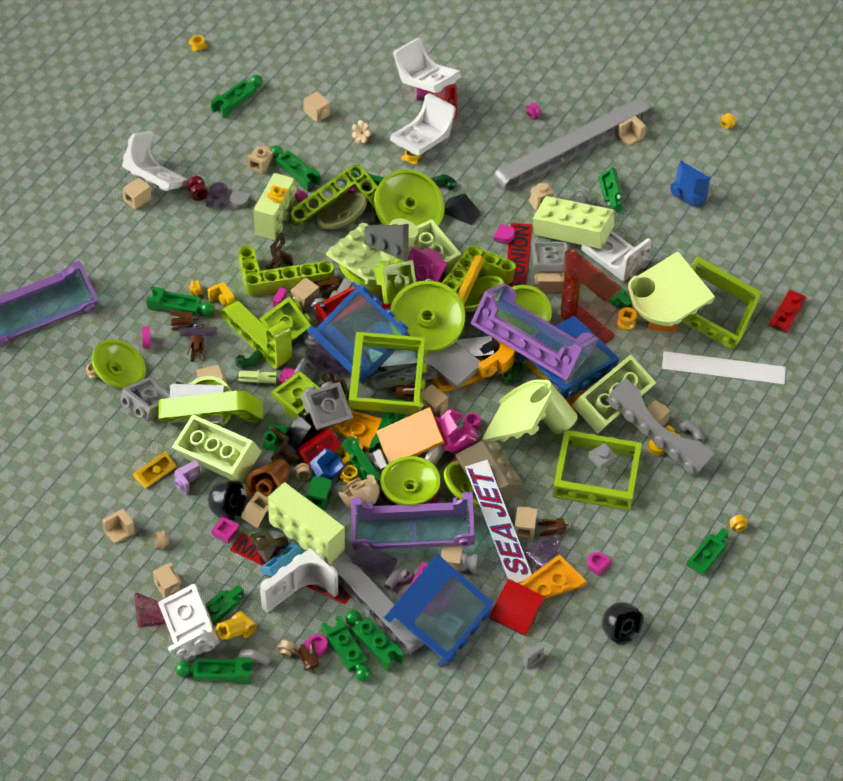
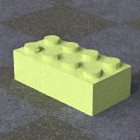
M549 196L545 197L533 217L534 235L602 249L614 228L613 209Z
M629 355L572 405L597 434L621 415L618 410L610 406L606 399L624 378H627L640 390L641 396L646 394L656 384L653 378L632 355Z
M193 414L172 446L182 458L191 462L196 460L200 466L230 480L239 481L241 484L262 452L252 440Z
M284 482L268 496L270 523L284 531L288 538H293L304 550L311 548L315 553H319L328 565L345 551V527Z

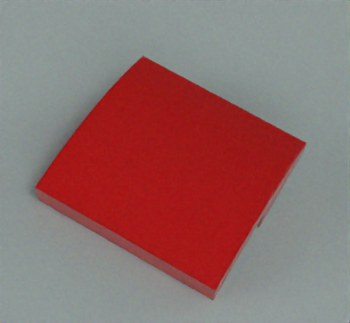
M508 579L490 613L489 619L526 636L535 621L537 612L545 601V596Z

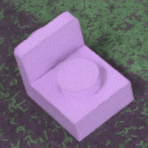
M194 460L175 471L176 479L174 483L186 495L190 493L189 482H194L200 477V467L197 461Z

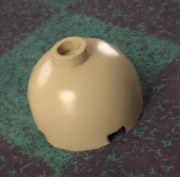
M366 475L367 479L365 480L359 477L346 484L342 488L343 493L339 492L342 501L349 509H351V498L361 497L362 503L368 505V502H372L374 506L380 496V488L374 475Z

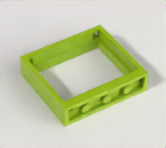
M697 256L690 265L694 272L700 278L747 303V306L734 334L697 313L689 314L681 321L733 350L740 342L762 292Z
M356 332L349 408L402 414L418 413L419 408H423L424 396H420V391L425 389V379H422V373L426 374L427 362H423V358L428 355V346H425V338ZM363 346L418 351L414 402L358 397Z
M565 430L552 497L630 511L642 443ZM605 443L615 454L634 457L628 492L561 480L568 446L593 450Z

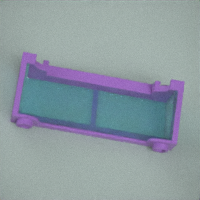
M80 260L71 263V268L67 270L62 269L61 273L0 296V346L7 344L10 339L83 310L88 312L95 308L98 298Z
M505 283L485 291L470 323L566 381L571 378L591 355L599 338L590 333H582L576 339L514 303L516 293L513 288Z
M463 492L462 499L457 501V498H453V503L420 504L416 506H373L372 502H368V505L362 503L361 497L351 498L353 550L365 552L373 549L458 545L468 547L475 545L473 492Z

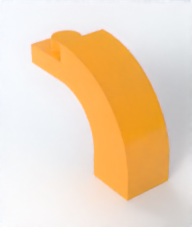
M505 316L502 318L512 324ZM493 337L500 348L496 353L478 363V375L484 379L494 375L497 370L503 375L513 366L517 351Z

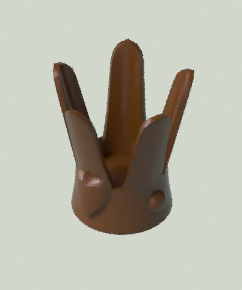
M331 277L329 280L315 281L313 283L322 286L319 288V293L323 292V296L320 298H324L330 293L332 294L334 290L337 291L340 286L339 283L342 281H338L336 277Z
M171 310V315L181 317L171 319V326H175L171 329L183 326L193 327V320H199L193 319V312Z
M194 335L190 337V347L187 355L191 349L190 361L193 362L198 350L200 359L204 362V352L207 354L204 347V338L200 335Z
M415 382L406 385H396V391H391V393H396V399L414 400L412 393L415 391Z
M557 518L556 520L541 519L542 522L537 523L539 526H547L545 528L546 531L540 533V537L547 536L545 539L556 534L566 533V526L569 525L565 523L563 518Z
M314 641L310 644L311 656L304 644L300 645V654L293 648L303 662L304 670L312 669L315 674L314 668L319 666L320 663L316 655Z

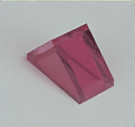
M135 593L138 628L166 625L158 604L160 601L140 593Z

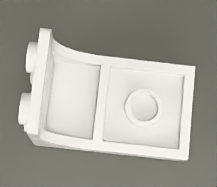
M416 38L394 51L396 65L401 81L404 84L437 93L442 91V88L454 84L457 79L461 78L459 70L434 63L427 55L420 38Z
M428 93L416 119L391 134L390 141L419 156L449 137L456 110L455 107Z
M153 132L134 133L130 136L127 151L123 156V168L131 171L132 175L145 178V181L158 185L164 191L187 186L189 179L161 166L154 160L151 154Z
M611 231L602 249L582 245L581 250L624 282L649 264L652 240L647 238L638 246L633 247Z
M309 548L302 555H297L290 564L281 567L274 576L262 582L260 586L262 609L268 613L299 588L306 585L321 586L335 597L338 595L337 570L333 566H329L319 553H315Z
M192 584L158 602L174 642L173 645L168 647V650L175 657L182 661H191L196 658V655L214 649L215 645L220 643L196 584Z

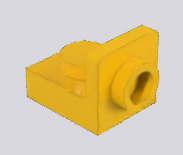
M225 282L208 288V299L211 303L219 300L221 305L227 307L235 302V297Z

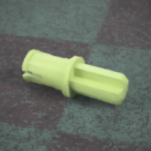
M259 370L239 371L238 380L239 382L257 383V385L259 383L276 384L277 372H259Z

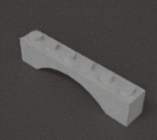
M624 378L606 399L613 409L618 410L627 421L632 422L639 428L642 434L647 435L654 441L656 446L662 448L669 454L671 459L677 461L684 467L685 471L691 473L694 477L713 457L714 453L700 441L679 437L662 427L647 410L640 390L627 378Z

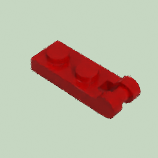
M789 289L777 312L772 317L769 326L780 328L782 332L787 333L803 306L806 296Z

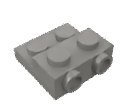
M148 377L124 387L120 401L125 408L129 407L132 409L136 417L148 421L158 416L159 400L169 398L170 391L153 378Z
M330 381L322 384V387L318 389L315 386L304 390L305 393L300 396L306 413L312 417L316 431L353 419L340 382L333 384Z

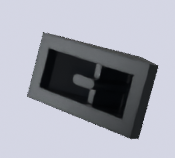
M466 193L449 198L444 204L445 215L472 225L480 215V211Z
M298 415L286 433L289 436L287 442L297 450L326 428L316 431L311 416Z

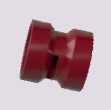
M194 176L187 181V188L194 201H202L208 196V190L202 177Z

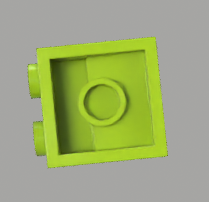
M395 258L393 263H390V260L381 261L379 266L374 267L377 285L382 287L384 304L392 303L396 295L403 288L416 282L413 260Z
M290 296L259 318L267 329L284 321L291 330L292 342L305 335L306 330L313 323L307 313L305 315L302 314L300 311L302 306L297 299L292 300Z
M299 371L271 392V397L285 408V413L295 421L298 415L311 416L306 413L300 397L305 393L304 390L314 386L316 389L319 387Z

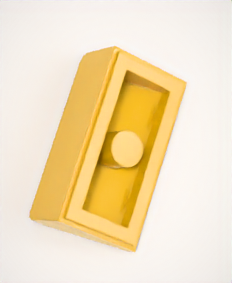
M165 451L132 475L146 489L177 468L167 451Z

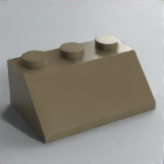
M480 441L457 453L455 456L467 476L466 466L488 460L503 500H512L523 486L519 475L515 472L509 459L496 441Z

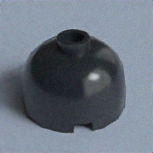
M222 480L212 487L208 494V504L214 515L229 520H235L234 517L236 515H241L245 504V495H242L241 489H244L239 481Z
M617 602L611 605L602 618V628L605 635L618 645L631 642L633 640L631 636L635 632L639 633L643 625V614L638 608L627 602Z

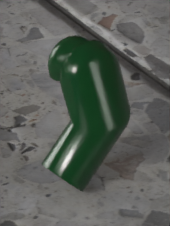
M447 174L431 178L436 185L443 184L448 190L456 188L455 179Z
M256 350L249 358H245L244 355H238L235 358L236 365L239 368L254 367L263 357L261 351Z
M514 362L512 372H508V374L505 372L503 374V382L507 385H512L519 381L523 364Z

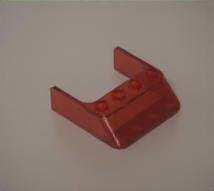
M568 249L564 254L561 281V318L565 321L575 316L600 341L606 344L614 338L615 334L578 305L580 284L585 285L604 301H608L621 291V287L575 250Z

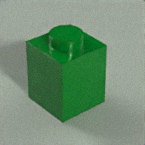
M313 476L307 492V499L321 510H327L332 494V480Z

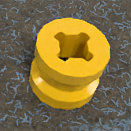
M628 307L622 308L619 311L617 325L621 330L631 331L635 328L636 311Z

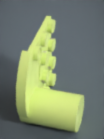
M402 218L394 219L390 225L409 224V257L418 235V228L409 220ZM360 223L358 228L350 231L349 235L340 239L339 243L335 246H331L326 252V256L364 279L366 285H377L374 267L379 266L381 261L390 260V263H393L397 257L366 245L364 236L365 226H368V224Z
M678 251L637 277H632L628 283L633 309L637 313V318L663 326H672L673 324L680 323L683 318L689 314H695L699 308L706 304H711L715 299L712 292Z
M549 380L529 381L513 389L499 400L501 405L481 441L501 440V442H504L512 436L517 439L525 433L533 435L539 430L537 424L541 420L552 433L561 434L574 425L578 416Z

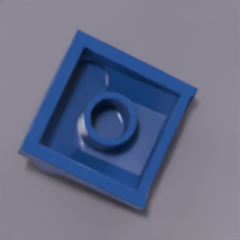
M681 160L675 181L670 186L671 193L691 206H703L707 201L711 177Z

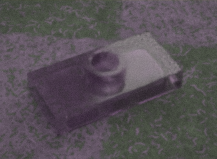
M193 324V328H179V335L217 336L218 328L204 327V324Z
M360 544L351 559L353 564L387 578L397 564V558L363 544Z

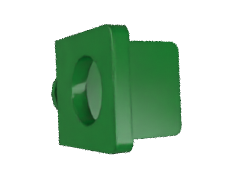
M268 422L262 448L275 451L283 439L269 430V426L273 424L285 434L286 430L290 429V426Z

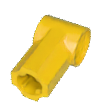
M239 611L231 619L218 623L216 627L217 636L221 640H228L240 635L248 638L255 632L257 624L244 612Z

